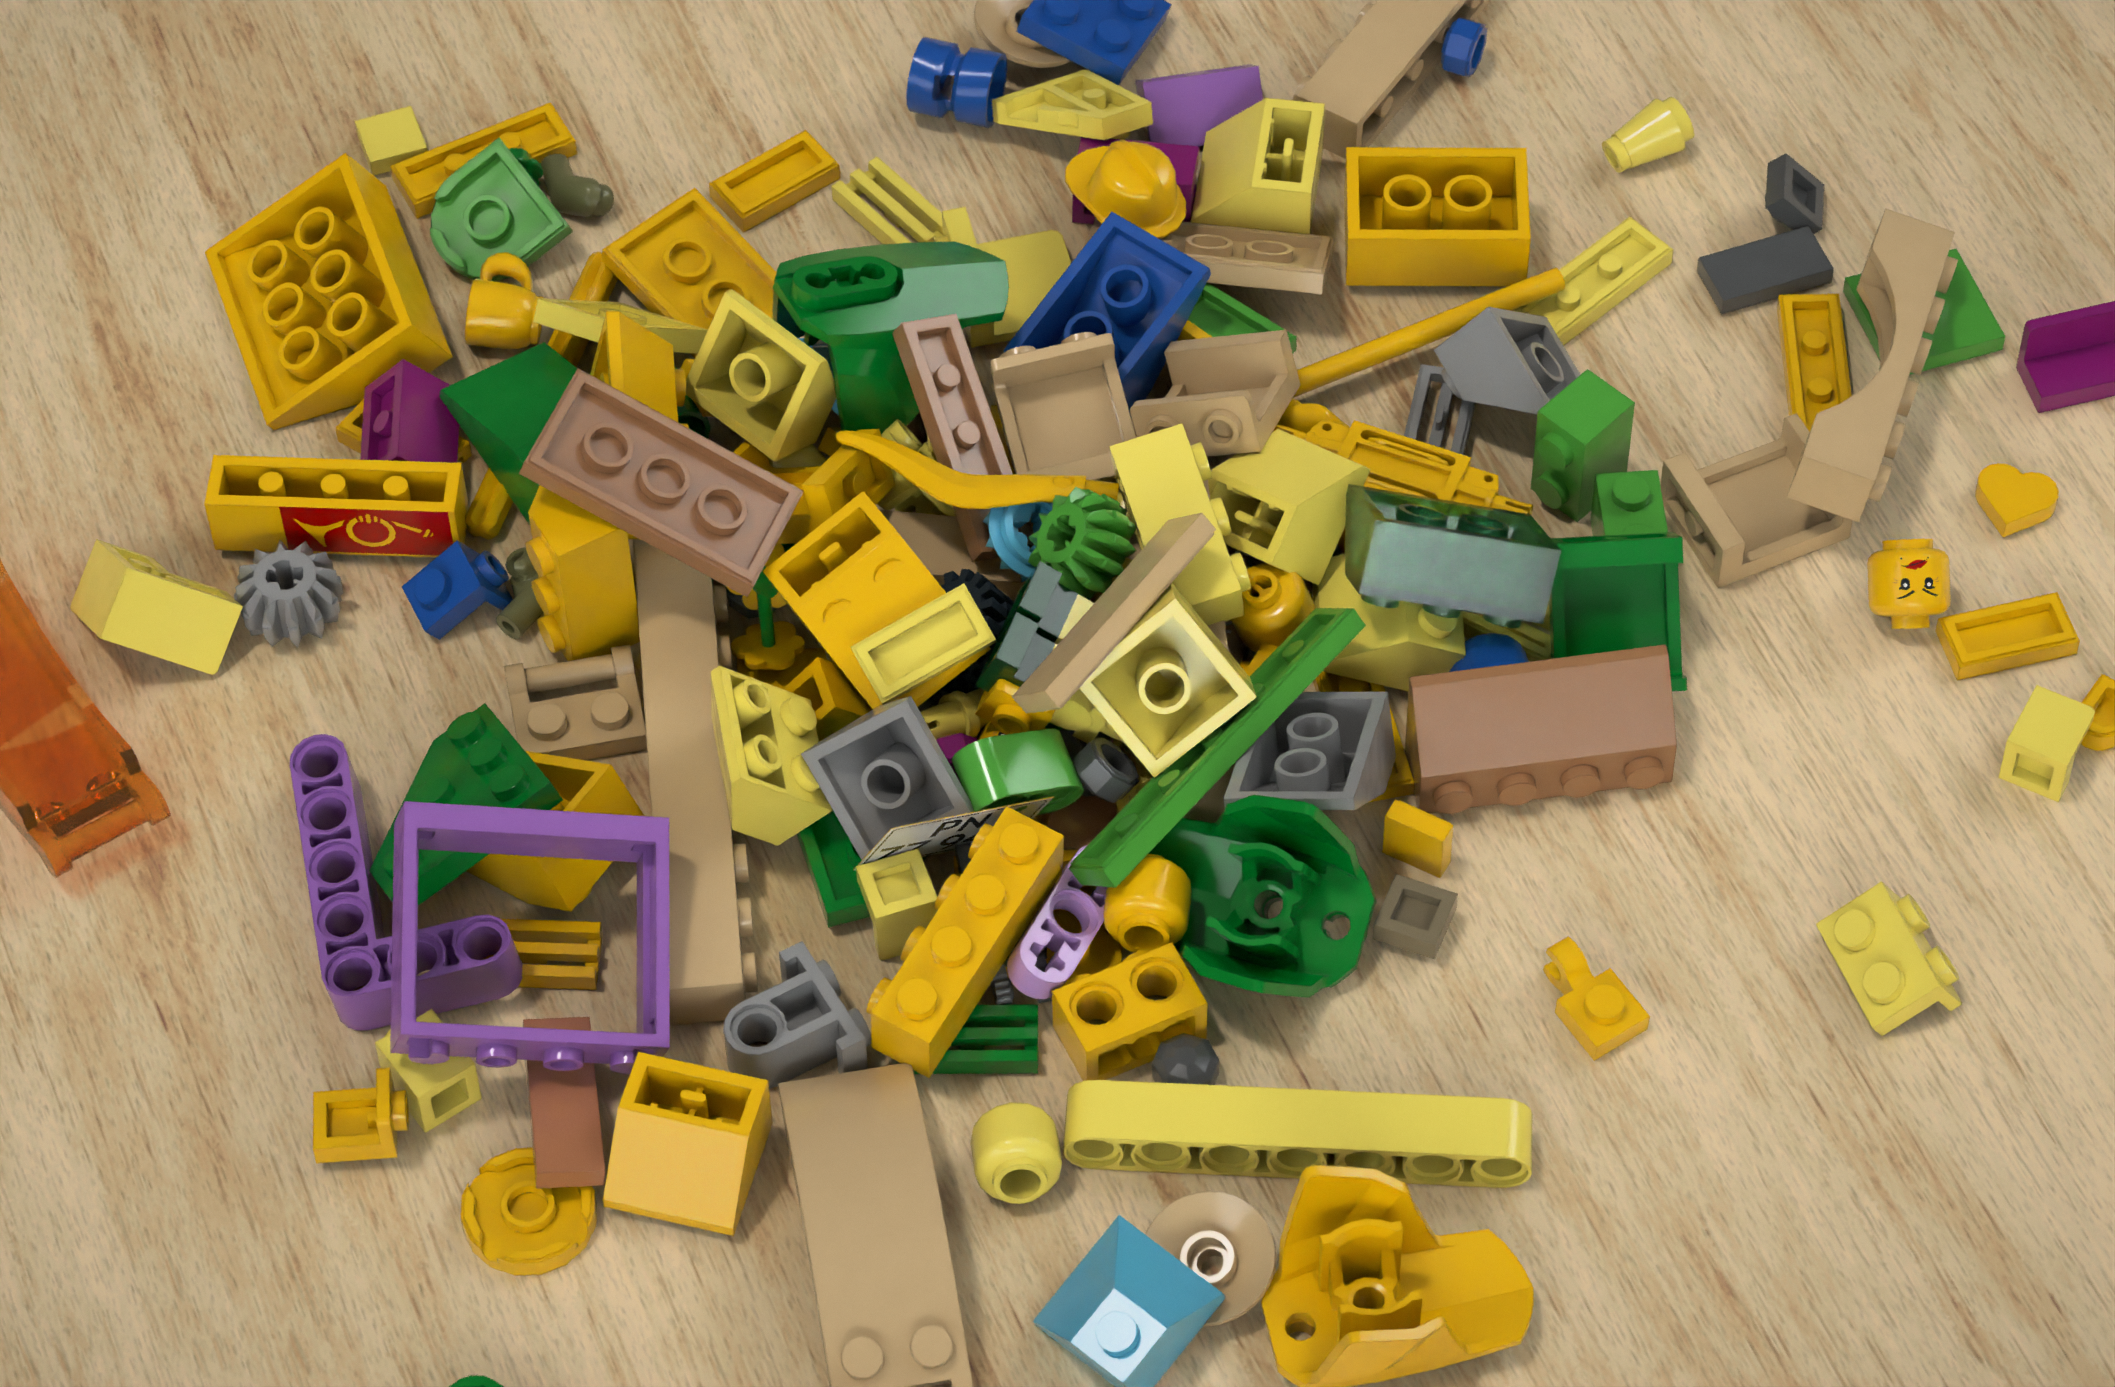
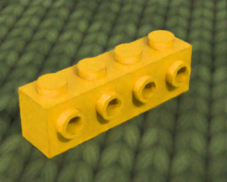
M1008 806L1005 807L994 826L985 823L980 828L969 849L968 858L971 861L960 877L952 874L945 881L935 902V909L938 910L927 928L918 925L913 930L901 953V961L904 963L893 980L884 977L878 983L869 999L866 1012L871 1015V1046L873 1049L901 1064L912 1065L914 1071L930 1078L1062 874L1064 835Z

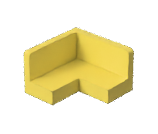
M98 539L94 543L70 606L71 611L100 639L211 675L216 674L243 608L226 591L170 573L152 557Z

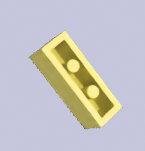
M1183 423L1109 446L1114 475L1117 483H1119L1130 521L1137 526L1135 535L1140 550L1146 546L1168 520L1203 513L1215 527L1214 535L1172 584L1206 625L1244 616L1242 592L1250 590L1251 583L1241 553L1229 555L1223 536L1232 534L1222 499L1218 497L1209 500L1203 481L1212 479V474L1202 443L1190 445Z

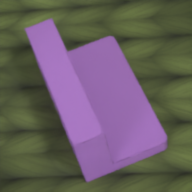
M1251 64L1135 80L1137 95L1150 101L1152 104L1153 124L1147 126L1149 142L1204 146L1207 131L1263 100L1259 66Z

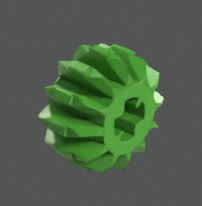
M1075 487L1067 497L1055 495L1052 511L1049 514L1038 513L1042 524L1039 531L1028 537L1036 546L1030 554L1028 562L1036 567L1041 561L1062 573L1059 581L1060 584L1090 600L1095 593H1104L1112 584V578L1123 572L1124 568L1122 565L1125 558L1137 551L1129 542L1137 526L1126 516L1127 510L1121 507L1120 503L1105 494L1099 495L1089 489L1083 490Z

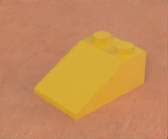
M525 751L550 780L563 799L551 810L644 816L611 764ZM489 854L468 869L467 872L528 904L572 912L577 904L588 897L592 886L613 861Z

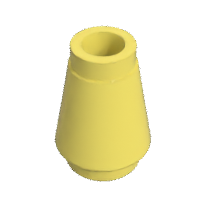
M1669 97L1663 101L1654 99L1617 130L1611 138L1602 142V148L1610 165L1616 172L1621 173L1628 168L1631 169L1683 151L1685 149V142L1694 138V129L1685 109L1674 97Z

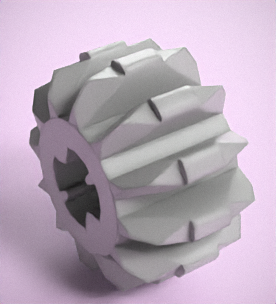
M279 540L276 552L268 554L255 549L254 564L239 566V575L237 577L239 585L235 587L234 599L243 606L241 615L244 619L245 627L250 631L251 636L264 634L271 647L286 637L298 648L303 635L311 634L322 639L325 629L324 623L338 621V614L340 612L339 602L342 601L343 588L341 578L337 576L333 563L328 558L326 552L313 554V550L306 541L294 550H288L283 542Z

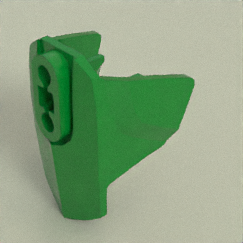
M958 242L881 244L805 255L782 262L778 266L773 285V320L797 338L804 336V342L808 346H814L819 340L827 343L834 374L841 431L880 429L882 434L897 419L907 426L920 412L892 334L895 329L903 322L957 314L962 329L969 326L1002 321L1008 301V272L1004 260Z
M1253 794L1233 803H1227L1224 812L1215 823L1182 818L1148 853L1159 855L1181 867L1190 878L1192 896L1189 925L1183 938L1175 943L1174 946L1181 954V957L1185 958L1200 976L1253 992L1310 998L1322 988L1335 986L1358 969L1357 965L1377 901L1368 876L1359 865L1355 845L1315 805L1303 801ZM1283 901L1281 912L1276 917L1269 919L1268 910L1274 902ZM1341 917L1348 918L1350 920L1348 934L1338 940L1332 939L1330 932L1324 929V923L1326 921L1333 922Z

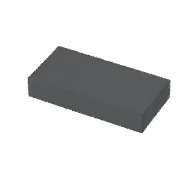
M1809 226L1699 257L1697 272L1721 314L1776 299L1778 295H1789L1832 282L1834 270Z

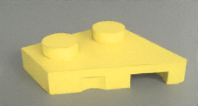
M1087 69L992 99L993 121L997 124L1098 140L1110 138L1126 139L1130 136V131L1153 124L1152 104L1150 101Z

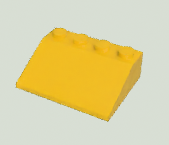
M347 153L341 155L205 251L266 425L273 430L359 404L364 399L365 387L403 359L430 373L453 357L386 185Z

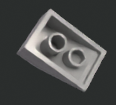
M1302 692L1236 761L1223 798L1224 806L1226 807L1227 803H1233L1254 794L1303 801L1315 805L1320 810H1356L1385 793L1396 759L1388 692Z

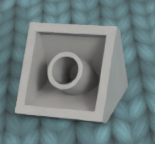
M911 696L876 707L801 754L861 860L891 828L974 812L969 797Z

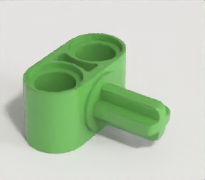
M1042 729L983 738L961 748L952 758L957 776L970 799L974 812L1054 797L1037 814L1042 815L1065 808L1080 798L1084 792L1061 733L1056 729Z

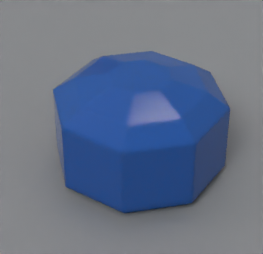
M1458 18L1452 23L1442 44L1441 64L1443 70L1465 77H1470L1475 73L1486 44L1487 28L1485 24L1466 18Z

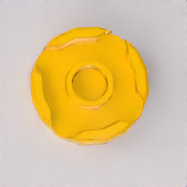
M533 1147L515 1148L489 1159L479 1168L480 1174L472 1181L470 1186L468 1182L461 1196V1223L472 1252L491 1268L515 1276L542 1275L567 1265L586 1248L596 1228L597 1201L593 1186L536 1189Z

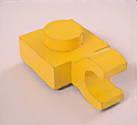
M1569 936L1547 948L1546 953L1552 962L1546 964L1543 967V971L1550 982L1564 994L1557 999L1555 1014L1594 1061L1648 1029L1650 1015L1611 968L1594 977L1583 952Z

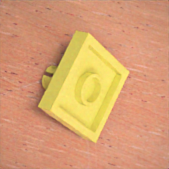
M538 298L533 321L598 343L606 311H619L671 343L675 353H698L708 331L707 329L624 303Z

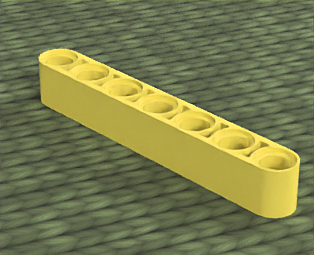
M1085 1080L1074 1084L1067 1093L1063 1154L1074 1165L1099 1170L1300 1179L1301 1173L1306 1167L1327 1165L1377 1169L1406 1184L1506 1188L1523 1184L1529 1180L1532 1174V1112L1526 1104L1507 1098Z

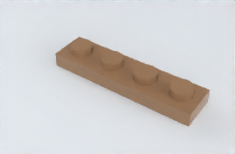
M957 314L901 323L892 334L937 462L955 471L967 474L1013 475ZM953 506L972 562L999 557L994 548L985 547L990 535L988 525L983 520L991 508L968 509ZM1029 521L1018 528V532L1027 536V546L1031 548L1034 544L1028 537L1033 534V530Z

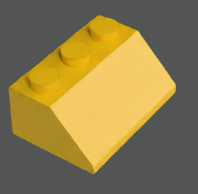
M606 311L590 375L678 422L677 407H683L685 402L686 379L684 369L674 368L673 345L621 312ZM680 423L681 425L689 428L688 424ZM628 533V539L640 540Z
M539 485L528 512L532 539L527 541L525 546L529 559L538 573V578L533 580L531 584L536 600L544 612V617L539 618L537 622L548 649L553 654L561 651L567 661L611 654V647L628 644L632 646L640 642L638 608L628 533Z

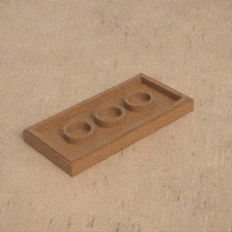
M578 368L519 472L520 475L746 597H748L804 492Z

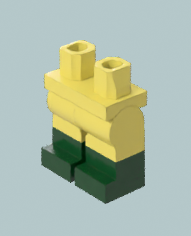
M1040 561L1020 588L1001 628L1000 636L997 638V642L994 644L975 686L989 692L998 679H1005L1021 687L1094 603L1060 584L1059 581L1062 573ZM1080 689L1076 691L1061 709L1055 710L1050 723L1058 727L1073 730L1072 736L1087 744L1093 741L1099 732L1124 742Z

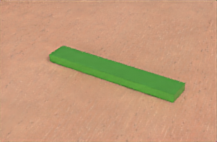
M1315 608L1250 676L1257 697L1158 776L1153 777L1070 863L1069 870L1081 885L1116 888L1366 626L1354 608Z

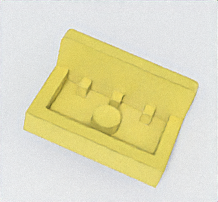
M1881 881L1816 923L1818 930L1871 1027L1881 1036L1889 1033L1937 1001L1950 1011L1962 1005L1952 986L1954 982L1960 979L1958 972L1939 946L1933 949L1930 947L1923 934V931L1930 928V923L1921 907L1910 894L1900 898Z

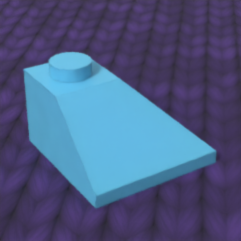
M1118 1215L1032 1322L1114 1387H1154L1226 1297L1221 1291Z

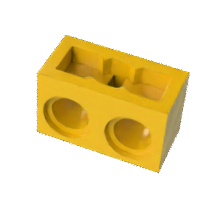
M1172 942L1154 950L1144 949L1136 951L1126 957L1122 963L1095 974L1077 975L1065 982L1062 987L1052 991L1053 1028L1083 1081L1107 1080L1154 1060L1161 1042L1182 1033L1207 1039V1001ZM1153 995H1161L1167 998L1162 1000H1152L1148 999L1147 997ZM1095 1019L1107 1021L1099 1025L1087 1023V1021Z

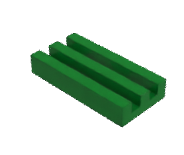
M976 1005L950 1045L959 1046L960 1050H947L932 1074H1038V1005ZM985 1046H1025V1050L984 1049Z

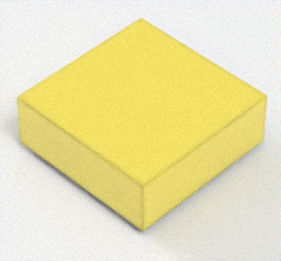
M411 106L355 121L357 136L372 175L391 171V165L428 151Z

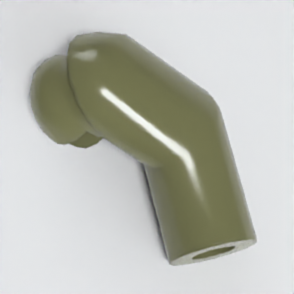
M552 154L542 160L543 178L551 203L556 210L564 214L584 217L591 216L592 214L599 217L604 216L611 210L614 203V194L609 186L599 184L597 180L592 178L574 176L569 160L563 154Z

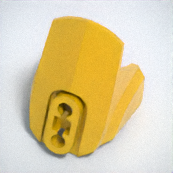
M1313 1165L1306 1167L1301 1173L1280 1239L1279 1266L1261 1300V1309L1278 1373L1298 1387H1349L1430 1371L1521 1344L1532 1318L1534 1291L1525 1269L1515 1254L1491 1230L1483 1229L1436 1235L1412 1199L1405 1182L1397 1180L1377 1169ZM1302 1331L1311 1337L1305 1340H1296L1289 1335Z

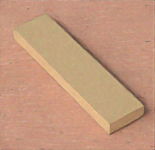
M1203 513L1170 519L1161 527L1012 696L1025 713L1061 709L1213 537V532L1216 529Z

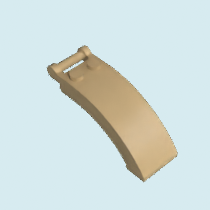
M902 1063L778 1083L787 1145L809 1258L829 1386L928 1387L950 1383V1387H973L943 1209L912 1065Z

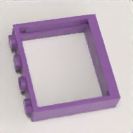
M404 801L394 822L390 1053L409 1054L410 1061L421 1064L447 1062L449 1056L476 1057V1063L485 1067H508L516 1064L517 1059L543 1061L545 1068L557 1071L580 1069L584 1066V1063L610 1064L611 1071L621 1074L631 1073L638 1052L660 1057L666 1054L670 1048L669 818ZM419 849L637 862V1033L416 1022Z

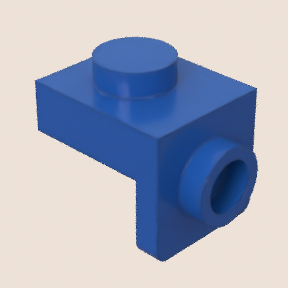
M458 540L402 586L424 631L439 640L485 601L503 610L513 600L504 584L509 579V576L500 561L490 552L483 551L479 554Z

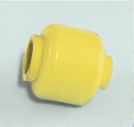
M1011 1102L996 1106L984 1113L973 1126L970 1143L974 1173L980 1188L989 1196L1004 1202L1023 1204L1031 1202L1047 1193L1059 1180L1062 1159L1058 1132L1053 1119L1043 1109L1028 1103Z

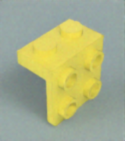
M966 207L942 211L943 236L935 237L934 242H958L985 251L1006 262L1009 292L1003 320L965 327L971 348L1012 340L1071 264L1063 235L1058 231L1048 230L977 244Z

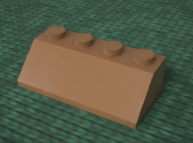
M1666 644L1409 678L1405 755L1414 780V796L1417 808L1427 813L1455 814L1468 808L1498 804L1518 806L1537 799L1560 796L1579 798L1599 791L1630 787L1633 789H1648L1657 784L1672 782L1677 739L1669 655Z

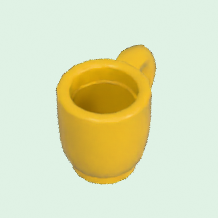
M508 252L496 253L488 257L481 266L480 279L473 280L469 293L465 321L466 344L502 349H519L530 344H539L542 325L533 321L538 298L545 297H539L532 291L531 272L526 263L518 256ZM497 275L511 277L517 280L522 287L491 281V279Z

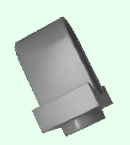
M803 941L779 952L782 983L740 1002L730 1010L725 1018L723 1032L729 1071L768 1080L769 1089L777 1087L778 1083L787 1082L836 1057L839 1074L868 1069L866 1047L871 1045V1033L866 1021L856 1008L847 1011L838 997L841 995V990L830 965L825 960L816 963ZM756 1042L768 1043L767 1045L761 1047L749 1046L750 1044Z

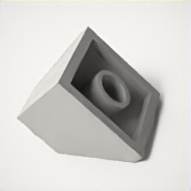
M1487 307L1434 349L1444 367L1442 378L1447 387L1458 398L1536 415L1544 405L1581 375L1547 317Z

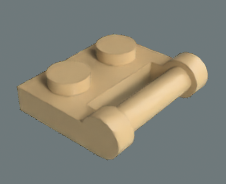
M629 644L611 647V654L525 669L523 663L504 666L516 738L525 751L580 760H592L647 750L645 722ZM616 678L617 688L531 703L529 701L528 693Z

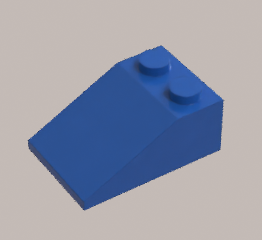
M1111 212L1008 343L1003 352L1019 346H1032L1040 349L1058 345L1065 338L1081 332H1092L1096 335L1111 333L1115 345L1116 365L1130 413V408L1134 402L1145 400L1151 392L1166 362L1164 352L1171 341H1177L1211 275L1210 268Z

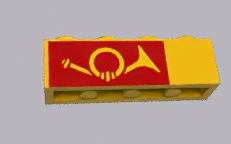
M213 455L204 502L215 550L255 551L257 549L263 552H276L279 540H281L288 550H294L306 541L313 550V553L326 552L327 554L438 557L457 540L464 544L467 528L466 514L469 510L462 463Z

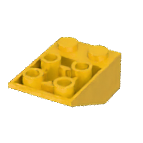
M864 491L762 570L789 607L872 709L882 705L850 647L946 593ZM985 648L895 700L911 696L916 706H920L991 648Z

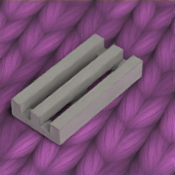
M1421 364L1404 436L1418 440L1431 381L1441 382V391L1428 443L1441 448L1453 393L1442 378L1444 367ZM1462 399L1451 447L1453 452L1465 455L1476 407L1475 402Z

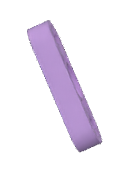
M1086 846L1080 848L1065 866L1062 874L1008 959L1007 972L1011 982L1020 992L1031 998L1052 997L1053 990L1065 984L1104 922L1103 912L1106 887L1097 886L1089 896L1080 890L1083 885L1078 882L1069 870L1070 863ZM1063 909L1072 913L1079 920L1082 932L1071 933L1061 928L1054 918L1053 910ZM1047 947L1055 952V954L1047 964L1045 972H1043L1035 964L1038 955Z

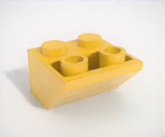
M638 1052L617 1109L603 1195L604 1207L734 1236L773 1124L768 1080Z

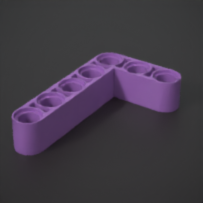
M313 735L303 739L295 746L290 755V771L321 975L340 1021L348 1028L357 1031L372 1030L391 1025L392 936L385 937L375 878L369 872L373 859L361 786L344 744L338 738L331 735ZM476 915L417 930L416 1018L430 1009L439 1014L497 1000L510 995L519 986L522 980V962L507 924L499 917ZM494 955L493 957L488 958L486 960H481L486 956ZM430 970V971H428V972L425 973V974L418 975L419 973H421V972H423V971ZM360 986H364L363 988H361V989H359V990L353 991L355 988H358V987H360Z

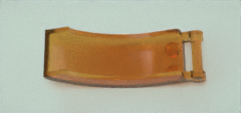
M0 558V809L38 853L50 874L57 878L73 869V861L146 822L154 826L169 818L171 814L159 789L142 771L131 746L103 716L65 666L31 614ZM107 811H112V812H110V813H108V814H106V815H104V816L98 818L97 820H95V821H93V822H91V823H89V824L83 826L82 828H80V829H78V830H76V831L70 833L69 835H67L70 831H72V830H74L75 828H77V827H79V826H81V825L87 823L88 821H90V820H92V819H94V818H96V817L102 815L103 813H105V812H107Z

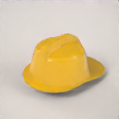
M1121 139L1111 143L1110 146L1088 149L1073 157L1065 168V183L1070 191L1093 213L1101 224L1113 212L1161 239L1178 230L1186 216V200L1176 183V171L1169 157L1160 149L1147 143L1129 142Z

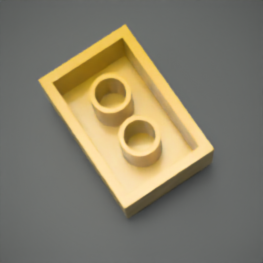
M1346 147L1344 186L1346 286H1510L1527 279L1531 241L1527 148Z

